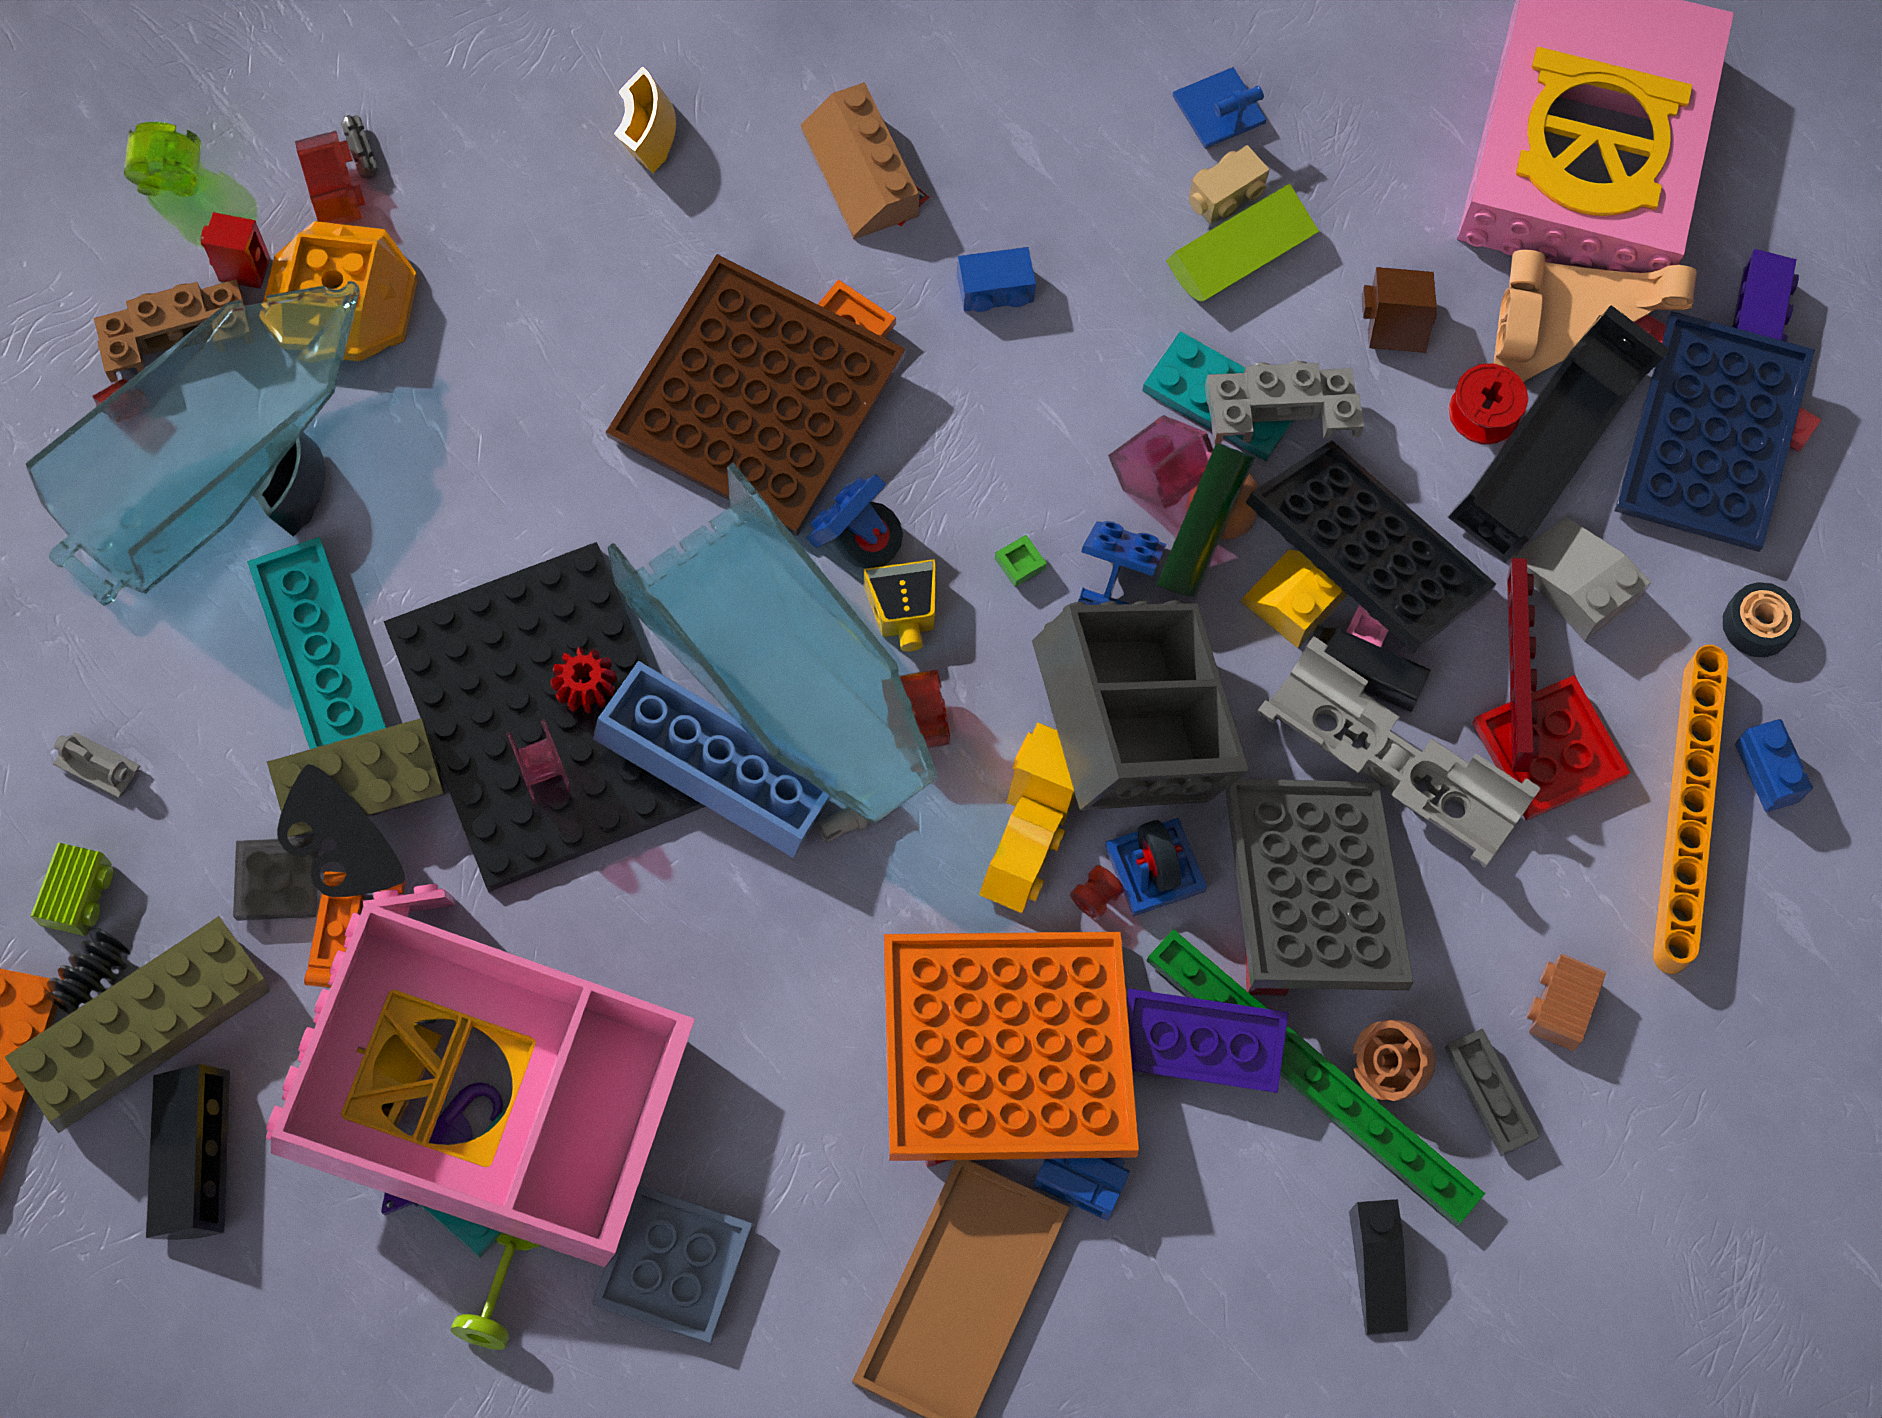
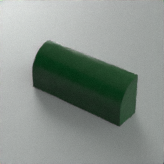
M1220 443L1215 444L1156 585L1189 597H1196L1198 595L1255 457Z

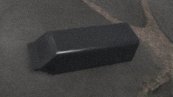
M1317 625L1312 637L1314 636L1328 645L1325 653L1368 681L1364 689L1365 692L1412 712L1431 672L1430 669L1339 628H1323Z

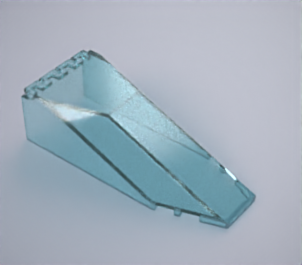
M732 463L727 466L731 507L709 521L715 532L711 534L706 526L703 525L679 541L684 551L683 554L675 546H672L648 562L654 571L652 575L643 566L635 570L616 544L612 543L608 546L614 583L623 593L624 600L637 617L770 757L875 824L938 778L924 736L920 733L914 717L909 696L907 697L900 679L898 665L738 467Z

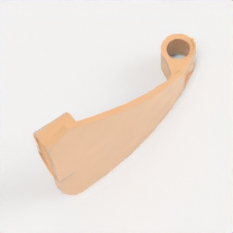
M1534 250L1515 251L1512 255L1509 288L1506 289L1500 306L1493 363L1508 367L1519 375L1524 382L1563 361L1597 317L1602 315L1610 305L1633 322L1654 310L1691 309L1694 303L1697 271L1693 267L1684 265H1671L1661 270L1647 273L1601 270L1545 262V255Z

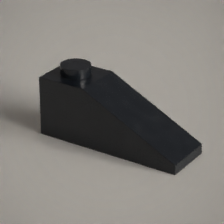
M1398 1199L1357 1202L1349 1211L1365 1335L1407 1332L1404 1238Z

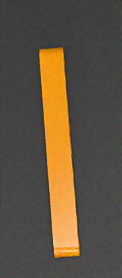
M1715 645L1700 647L1686 664L1683 673L1653 949V960L1656 966L1667 974L1682 972L1697 957L1700 947L1728 673V657L1720 647ZM1699 663L1708 665L1712 672L1704 670ZM1696 697L1703 698L1709 706L1701 705ZM1692 731L1700 733L1705 741L1696 739ZM1688 766L1697 768L1702 777L1692 774ZM1684 801L1693 803L1697 807L1698 812L1690 811ZM1681 837L1689 838L1693 842L1694 848L1686 847L1682 843ZM1677 872L1685 874L1689 878L1691 885L1682 883L1677 877ZM1673 909L1681 910L1687 917V921L1678 920L1673 913ZM1669 945L1678 947L1683 954V959L1674 957L1669 950Z

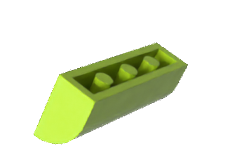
M1289 183L1178 249L1166 262L1184 290L1194 299L1205 301L1320 231Z

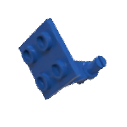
M1234 67L1173 91L1172 96L1205 149L1266 124L1267 119L1256 103L1264 98L1261 87L1257 85L1248 90Z
M1096 521L1081 552L1112 562L1114 566L1104 595L1083 587L1078 602H1084L1086 605H1100L1109 601H1115L1118 605L1130 604L1112 598V592L1121 566L1153 576L1167 544L1159 542L1156 536L1148 533L1135 534L1126 531L1120 524L1112 521Z

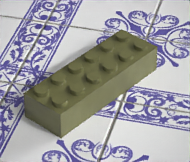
M218 916L5 1056V1059L47 1120L60 1133L268 993L269 989L264 977Z

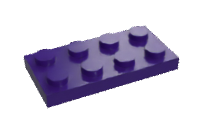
M1128 988L1127 1013L1132 1071L1278 1093L1289 1012Z

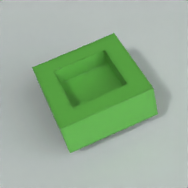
M1027 535L995 552L994 559L1014 587L1046 570V561Z

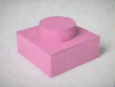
M1359 605L1346 632L1381 647L1389 630L1379 621L1372 618Z

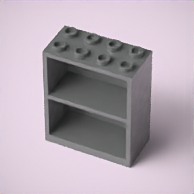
M1172 600L1163 604H1150L1148 601H1138L1133 604L1118 605L1115 601H1109L1100 605H1085L1084 602H1074L1066 605L1063 611L1053 621L1047 623L1044 629L1032 640L1080 810L1205 803L1212 800L1249 772L1197 603H1181L1179 600Z

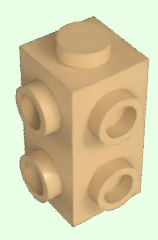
M1248 145L1237 152L1231 151L1217 165L1209 170L1204 168L1193 177L1189 194L1190 205L1198 215H1203L1210 224L1220 217L1227 218L1236 211L1239 205L1248 199L1253 201L1263 194L1266 189L1270 169Z

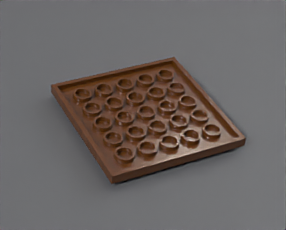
M716 254L607 428L606 435L615 442L798 536L905 358L906 349Z

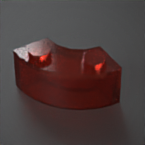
M335 130L295 141L297 154L318 222L343 224L362 219L359 207L366 205L360 184L354 186L352 184L346 162L353 161L347 140L340 141Z

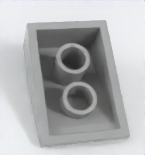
M1565 517L1511 557V559H1527V573L1534 574V586L1584 641L1637 603L1651 584V581L1624 553L1568 517Z

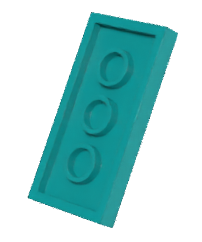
M1180 331L1144 382L1142 391L1212 430L1205 392L1207 375L1244 373L1245 367ZM1294 420L1253 422L1254 432L1251 442H1243L1242 435H1227L1223 437L1267 462Z

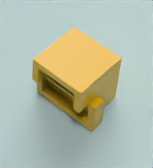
M1037 722L1033 732L1027 733L1014 760L1012 769H1015L1006 803L1016 806L1021 796L1032 799L1065 813L1061 823L1063 826L1074 804L1076 795L1057 730Z

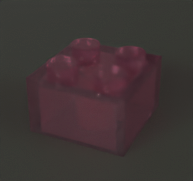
M1163 415L1110 453L1108 457L1123 491L1166 510L1168 507L1176 505L1184 495L1199 485L1212 454L1213 446L1207 432Z

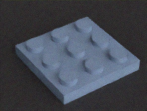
M638 1185L616 1252L604 1268L592 1304L711 1345L750 1237L753 1223Z

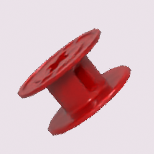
M1495 363L1474 366L1459 378L1456 391L1452 395L1448 407L1450 421L1457 432L1470 441L1479 444H1497L1508 439L1518 425L1520 417L1525 413L1528 403L1527 388L1520 376L1508 367ZM1487 398L1494 401L1490 409L1482 407Z

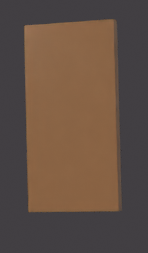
M956 1160L858 1367L852 1384L922 1418H975L1070 1207L970 1160Z

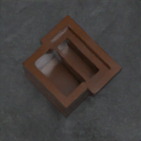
M1376 267L1372 286L1364 285L1361 296L1363 318L1370 319L1368 326L1369 348L1426 353L1432 326L1435 324L1437 315L1434 272Z

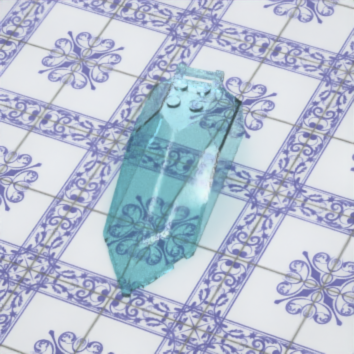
M348 281L346 286L341 289L333 290L324 285L267 295V302L243 306L242 300L226 303L26 463V468L40 503L68 535L51 550L49 560L57 567L66 568L93 592V597L100 604L106 606L115 600L119 591L125 586L147 594L228 526L334 394L340 365L344 358L355 315L358 296L360 295L359 285L354 281ZM79 549H82L111 575L103 581L77 559L74 554Z

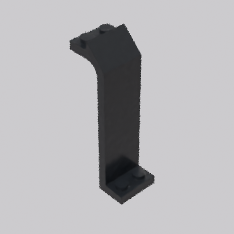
M1610 305L1602 315L1597 317L1568 353L1471 491L1455 506L1448 518L1507 562L1531 539L1625 400L1641 380L1665 357L1669 348Z

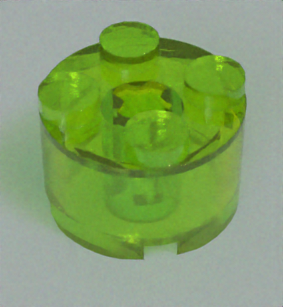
M163 122L137 124L134 132L131 129L128 131L124 175L130 182L137 185V192L146 196H156L159 194V190L172 191L174 194L183 197L192 196L198 182L201 140L195 133L187 130V135L176 132V125Z

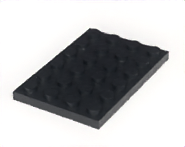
M1333 440L1251 492L1245 502L1260 518L1269 523L1288 543L1296 547L1316 568L1324 572L1344 593L1352 597L1372 618L1379 621L1399 642L1407 646L1413 653L1490 594L1496 586V583Z

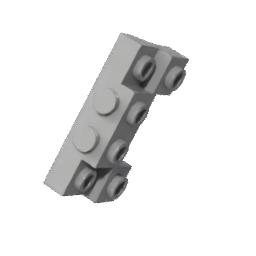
M1293 361L1288 364L1279 365L1260 362L1252 366H1246L1244 373L1207 375L1206 401L1210 411L1214 444H1221L1223 436L1242 435L1243 442H1251L1254 432L1253 422L1318 419L1319 414L1321 415L1324 438H1331L1334 430H1352L1353 437H1360L1364 428L1360 394H1356L1352 368L1319 370V363H1307L1305 361Z

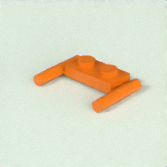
M326 871L323 883L328 886H338L344 881L346 873ZM404 880L401 884L381 891L398 890V894H404L406 882ZM321 894L308 969L304 978L306 986L332 987L328 985L331 977L329 973L338 950L343 952L347 950V948H344L345 932L352 914L357 913L361 915L365 898L363 895L330 897Z

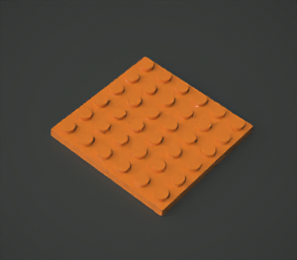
M1121 932L884 934L889 1161L1127 1158L1138 1156L1139 1145Z

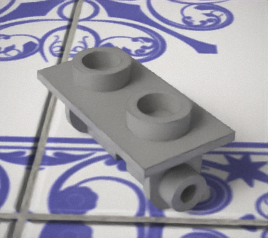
M76 732L67 737L59 736L54 744V748L58 750L59 755L53 765L117 798L121 797L141 767L139 764Z

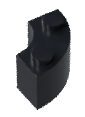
M291 423L264 446L268 456L267 471L261 484L252 495L266 515L294 537L303 526L311 521L313 512L321 498L325 483V462L317 443L294 423Z

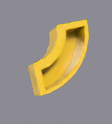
M642 67L619 91L624 99L625 114L621 125L614 134L631 155L654 174L668 157L676 131V116L670 99L649 72Z
M1021 796L1011 813L999 846L989 864L979 895L1020 913H1023L1029 899L1036 902L1045 880L1040 879L1039 876L1051 850L1056 852L1059 850L1066 830L1060 828L1065 813Z

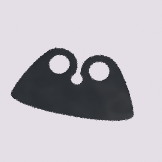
M307 764L295 780L279 818L277 837L282 848L294 856L306 857L321 848L322 841L325 838L329 837L335 840V849L330 852H323L316 858L311 868L312 882L323 895L350 897L374 893L401 884L405 880L401 863L375 824L335 780L318 767ZM297 822L307 823L313 830L311 843L301 848L293 846L289 842L287 834L289 828ZM329 861L341 863L346 870L345 879L338 886H328L320 878L322 866Z

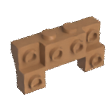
M237 279L203 289L200 288L198 282L178 284L168 290L157 293H145L135 299L127 300V309L94 318L99 338L97 343L104 371L111 383L118 381L116 374L118 371L136 367L140 375L147 373L142 352L145 356L213 337L214 344L219 353L226 351L224 342L244 337L247 345L255 344L244 298Z

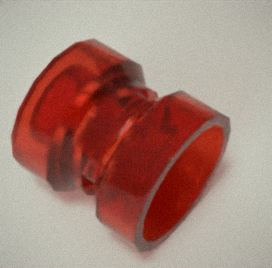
M1096 865L1088 873V881L1084 884H1078L1070 892V897L1075 905L1087 916L1094 920H1099L1106 913L1109 901H1117L1125 889L1113 873L1103 866Z

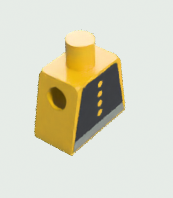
M935 559L864 569L865 592L881 635L884 637L898 635L902 651L911 652L921 649L923 647L921 632L934 629Z

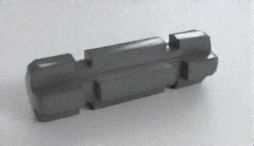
M347 115L344 117L345 120L341 122V126L354 162L357 163L355 165L358 173L362 178H373L379 171V166L374 157L366 131L363 130L362 120L358 115Z

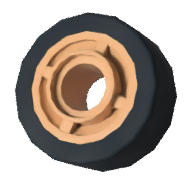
M1763 582L1749 584L1739 590L1728 603L1722 616L1723 630L1728 641L1738 651L1752 657L1765 658L1778 654L1796 636L1801 624L1800 609L1795 599L1785 589L1772 583ZM1756 616L1762 617L1767 624L1760 622Z

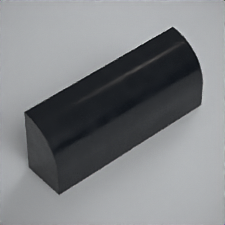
M196 1064L153 1075L146 1238L180 1240L224 1233L230 1070Z

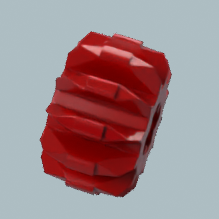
M578 647L576 651L577 656L572 657L564 652L562 656L564 664H554L553 672L556 677L552 678L550 682L552 689L558 691L556 698L559 703L568 702L569 710L575 712L580 705H583L584 711L589 714L592 710L591 704L596 703L599 707L604 708L606 705L604 696H614L615 688L612 684L617 681L616 671L611 670L612 663L608 657L600 659L598 650L594 648L588 655H585L583 648ZM585 677L586 681H588L590 677V681L583 683L581 678Z

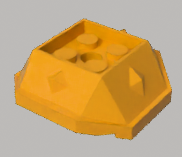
M314 221L274 255L259 318L266 330L272 334L281 347L289 354L362 361L379 353L389 345L393 347L405 341L418 283L417 273L385 229ZM340 285L335 289H330L333 286Z

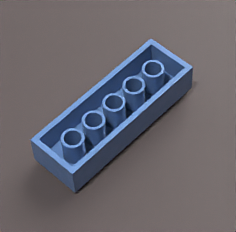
M640 661L636 663L598 717L593 740L792 858L795 857L831 800L839 782L838 778Z

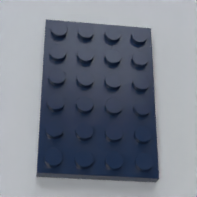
M1671 311L1661 341L1663 345L1669 348V351L1654 367L1614 511L1760 552L1766 538L1815 349Z

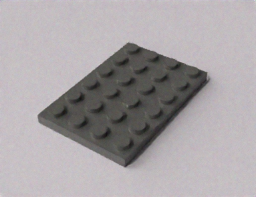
M1239 778L1226 788L1251 988L1409 991L1413 984V977L1379 782Z

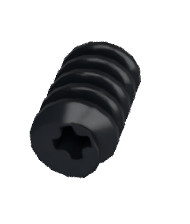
M94 928L89 933L92 941L83 940L79 949L82 954L72 953L68 957L72 967L62 965L57 970L61 979H49L47 987L50 992L43 991L50 1001L68 1014L80 1008L79 1005L81 1003L86 1004L92 1000L91 991L100 994L106 991L100 982L103 978L112 982L118 979L111 970L113 966L124 970L128 967L122 955H130L129 949L114 936L100 928Z

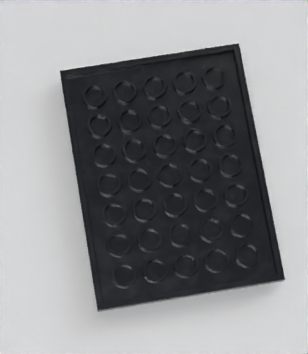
M597 542L383 621L420 718L425 720L434 754L488 892L706 807L593 740L597 719L613 696H604L606 702L604 708L599 707L596 703L591 704L592 710L588 714L584 711L583 705H580L575 712L569 710L568 702L559 703L556 698L558 691L552 689L550 681L556 677L553 672L554 664H564L562 658L564 652L572 657L577 656L576 651L578 647L583 648L585 655H588L595 648L599 651L600 659L608 657L611 660V670L616 671L617 681L612 684L615 688V693L638 661L650 667ZM585 677L581 678L583 683H587L590 681V677L588 681H586Z

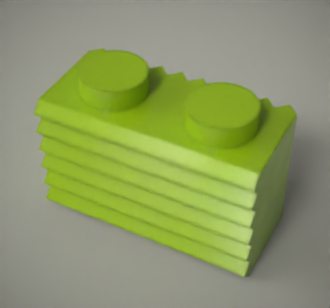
M61 842L57 843L30 917L39 926L86 936L88 928L94 926L99 918L100 904L98 899L101 897V892L104 889H108L112 882L113 867L111 861L100 851L80 848Z

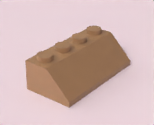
M865 82L832 93L801 124V130L853 240L919 217V192Z

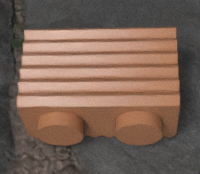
M1562 953L1553 963L1548 961L1539 980L1540 984L1545 985L1541 998L1534 997L1526 1016L1527 1019L1532 1020L1529 1033L1574 1051L1584 1039L1606 972Z

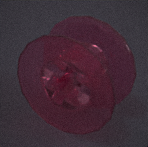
M544 719L541 720L546 739L517 749L511 733L507 732L534 805L537 804L532 785L561 775L566 790L568 792L571 791L564 768Z

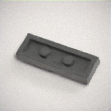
M1483 1028L1448 1043L1445 1046V1050L1500 1156L1540 1138Z

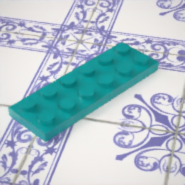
M317 537L247 561L309 749L386 728L321 538Z

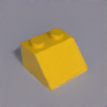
M1289 549L1243 596L1241 602L1294 646L1299 648L1315 631L1317 625H1320L1334 611L1347 594L1324 572L1316 568L1300 551Z

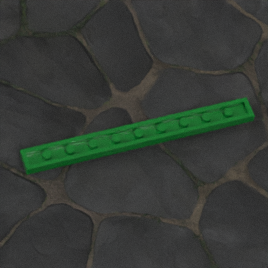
M1174 929L1147 958V962L1190 998L1267 1009ZM1287 1025L1281 1077L1453 1224L1459 1226L1485 1195V1192Z

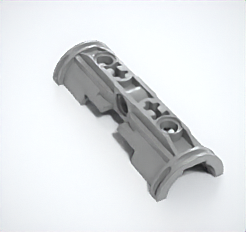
M1313 636L1289 677L1273 698L1269 701H1264L1257 714L1261 717H1266L1271 724L1275 723L1278 719L1356 772H1362L1375 782H1379L1381 786L1392 793L1393 797L1474 851L1470 859L1473 861L1477 860L1485 868L1541 788L1527 778L1521 784L1477 753L1468 763L1434 739H1431L1421 752L1390 731L1399 716L1363 693L1368 681L1325 653L1328 645ZM1322 714L1330 715L1336 720L1337 727L1332 731H1324L1317 726L1316 718ZM1345 726L1348 728L1346 734L1343 735L1342 740L1339 741L1336 738H1338L1343 727ZM1362 738L1365 741L1363 747L1357 749L1352 746L1353 741ZM1425 781L1429 784L1428 791L1425 790L1421 793L1416 789L1417 784ZM1439 791H1442L1444 794L1435 806L1432 802L1437 797ZM1450 800L1460 802L1465 810L1464 816L1461 818L1450 817L1445 812L1444 804Z

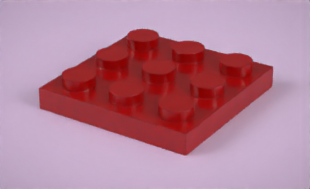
M1575 675L1532 693V701H1537L1539 705L1537 725L1533 724V734L1540 737V750L1538 758H1532L1528 772H1512L1510 702L1474 717L1472 721L1475 730L1497 768L1521 784L1527 778L1541 788L1523 813L1526 821L1623 780L1630 774L1628 767Z

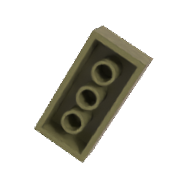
M422 718L267 761L281 812L295 780L307 764L314 765L327 773L353 798L368 817L446 795L427 726ZM297 822L289 828L287 834L288 838H296L313 833V830L307 823Z

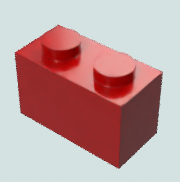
M213 212L209 225H205L202 229L201 245L209 257V263L213 266L218 280L228 282L237 279L239 285L261 289L271 258L256 221Z

